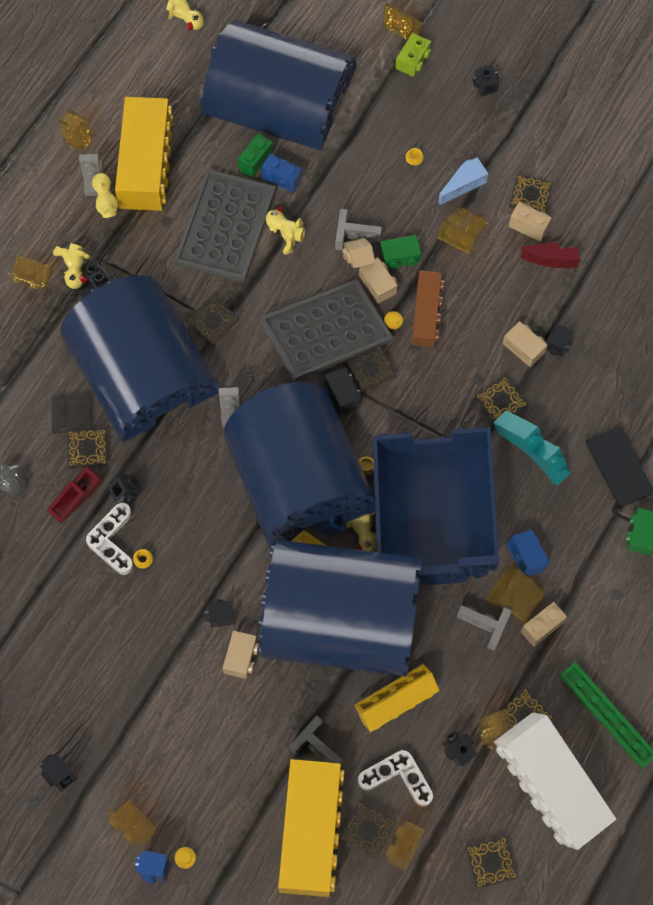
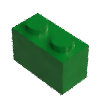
M258 133L239 156L238 170L254 178L270 153L273 154V142Z
M416 235L380 242L382 261L388 268L396 269L400 266H414L420 263L421 252Z
M638 508L636 513L631 515L629 524L632 525V529L627 532L625 542L628 543L627 550L650 556L653 551V511Z

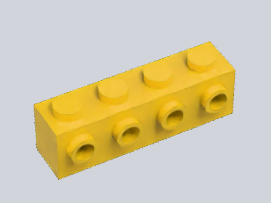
M422 664L407 673L406 677L398 678L354 706L362 723L372 732L390 720L396 719L407 710L414 708L422 701L431 698L439 692V688L432 672Z

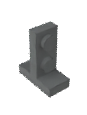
M316 716L289 746L290 751L297 755L308 744L307 748L314 755L319 754L324 758L323 762L339 763L341 767L343 760L315 736V733L323 725V721Z

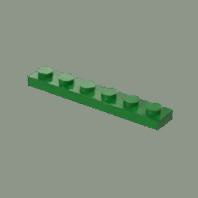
M576 662L560 674L559 677L641 770L653 760V749Z

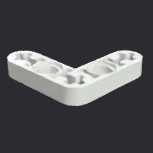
M125 503L117 504L86 537L89 548L121 575L129 574L133 569V563L130 557L112 543L110 539L131 518L130 507ZM119 510H121V511H124V510H125L126 515H125V516H124V515H120V516H119V512H118V511H119ZM107 522L114 524V528L111 531H106L103 527ZM99 530H101L105 537L103 535L100 536ZM93 537H94L95 539L98 538V539H99V543L97 544V543L94 542V543L92 544V540H91V539H92ZM108 548L114 549V556L106 557L104 555L105 550ZM118 557L123 563L127 562V568H121L120 563L117 561Z
M402 750L364 770L358 777V784L361 789L372 790L400 774L417 805L421 807L428 806L433 799V793L413 757L407 751ZM399 756L407 757V765L400 763L396 766L398 770L395 771L394 765L390 761L393 760L395 764L399 761ZM382 765H387L391 768V773L388 776L380 774L379 769ZM376 770V775L380 780L377 781L375 777L371 780V785L363 784V776L366 775L370 778L374 775L372 771ZM410 773L418 775L419 781L416 784L408 782L407 776ZM422 783L424 785L421 787L422 792L424 794H429L426 802L423 799H418L420 797V792L418 789L415 792L413 791V789L418 788Z

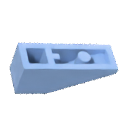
M478 157L473 160L469 159L460 166L440 192V205L487 183L488 172Z

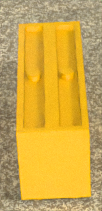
M125 97L115 187L119 209L162 211L163 204H166L165 188L168 187L166 173H169L168 157L171 155L169 142H172V131L170 130L171 126H173L172 106H169L168 98Z
M290 759L278 886L279 893L330 897V892H334L335 876H331L332 870L336 871L337 855L333 854V849H338L339 833H335V828L340 827L341 812H337V807H341L342 791H338L339 786H343L344 770H340L341 764Z

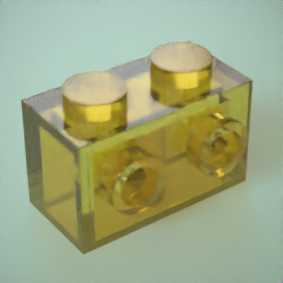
M69 108L59 120L63 140L70 147L81 151L91 141L87 118Z
M501 710L482 718L479 725L481 731L479 736L484 745L487 744L489 749L497 748L494 741L510 730Z
M408 821L405 822L404 826L399 825L395 833V837H397L395 845L390 844L385 854L388 856L387 863L406 872L425 830Z

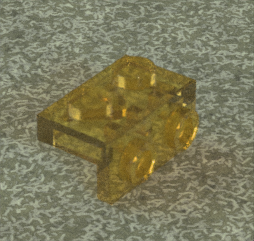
M17 255L12 272H8L7 276L13 277L12 281L23 284V281L30 283L29 287L39 290L40 287L47 288L53 267Z

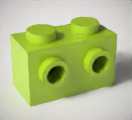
M412 33L396 58V69L414 77L417 71L420 72L422 70L424 60L428 59L431 55V41Z

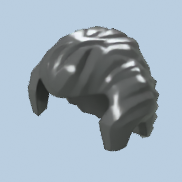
M19 464L13 466L0 465V491L14 496L22 494L28 486V478L23 468Z

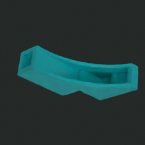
M507 410L494 422L499 436L507 439L532 458L553 484L558 486L570 474L560 448L544 440L538 426Z

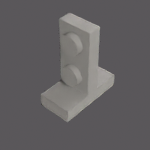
M98 154L79 155L84 178L85 196H98V193L92 187V178L98 173H103L102 160L99 161Z
M340 209L335 250L343 249L344 238L350 240L365 238L371 243L380 242L382 227L347 223V210Z
M238 387L219 388L222 427H225L230 416L240 407Z
M461 605L457 618L493 633L487 648L495 651L512 610L504 607L499 621H496L489 614L483 615L476 612L477 610L471 606L464 607Z

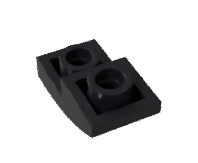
M97 260L81 268L82 274L88 279L93 289L102 287L111 280Z

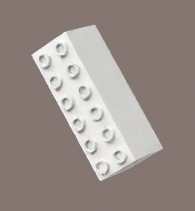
M531 713L494 741L497 746V753L509 763L507 766L509 771L514 776L517 775L521 781L519 782L521 789L525 793H529L532 798L530 800L532 805L544 815L542 820L549 828L552 827L555 832L553 836L559 844H564L568 848L571 847L578 850L616 820L547 715Z

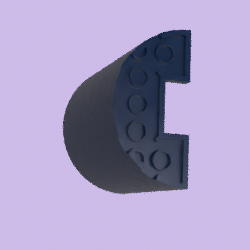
M232 20L226 26L223 33H219L217 45L211 50L212 59L205 77L204 91L200 100L202 113L321 151L333 124V112L341 93H346L357 67L356 58L238 20Z
M135 275L118 280L112 279L106 285L92 289L89 295L70 310L62 323L61 336L122 443L155 427L156 417L184 403H187L188 407L192 408L219 394L220 384L160 284L153 277Z
M305 382L281 383L271 389L261 390L257 395L237 408L228 419L224 428V437L269 549L271 545H275L276 540L292 541L303 530L306 531V527L341 515L343 523L376 512L375 495L331 397L323 387Z
M478 426L475 429L460 427L456 430H451L452 438L440 436L437 439L420 438L413 440L412 433L409 434L407 432H399L397 435L382 433L378 436H373L377 552L421 558L419 585H444L467 582L469 577L473 576L479 579L487 576L489 570L496 571L499 567L491 427Z
M276 540L275 545H271L270 548L272 562L267 569L265 582H268V586L264 590L261 607H265V609H262L259 619V627H261L259 633V641H261L259 654H261V657L406 677L414 629L421 558Z

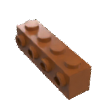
M419 270L411 345L434 347V342L439 339V330H436V324H440L441 313H438V307L442 308L443 299L442 296H439V293L444 289V280H441V273Z

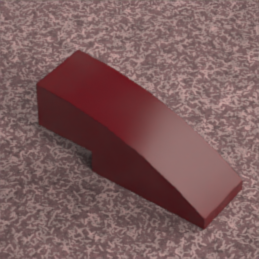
M558 242L522 246L520 257L524 260L553 268H578L580 262L578 246L559 248Z
M85 467L74 481L68 483L46 511L62 523L83 505L105 480L92 468Z

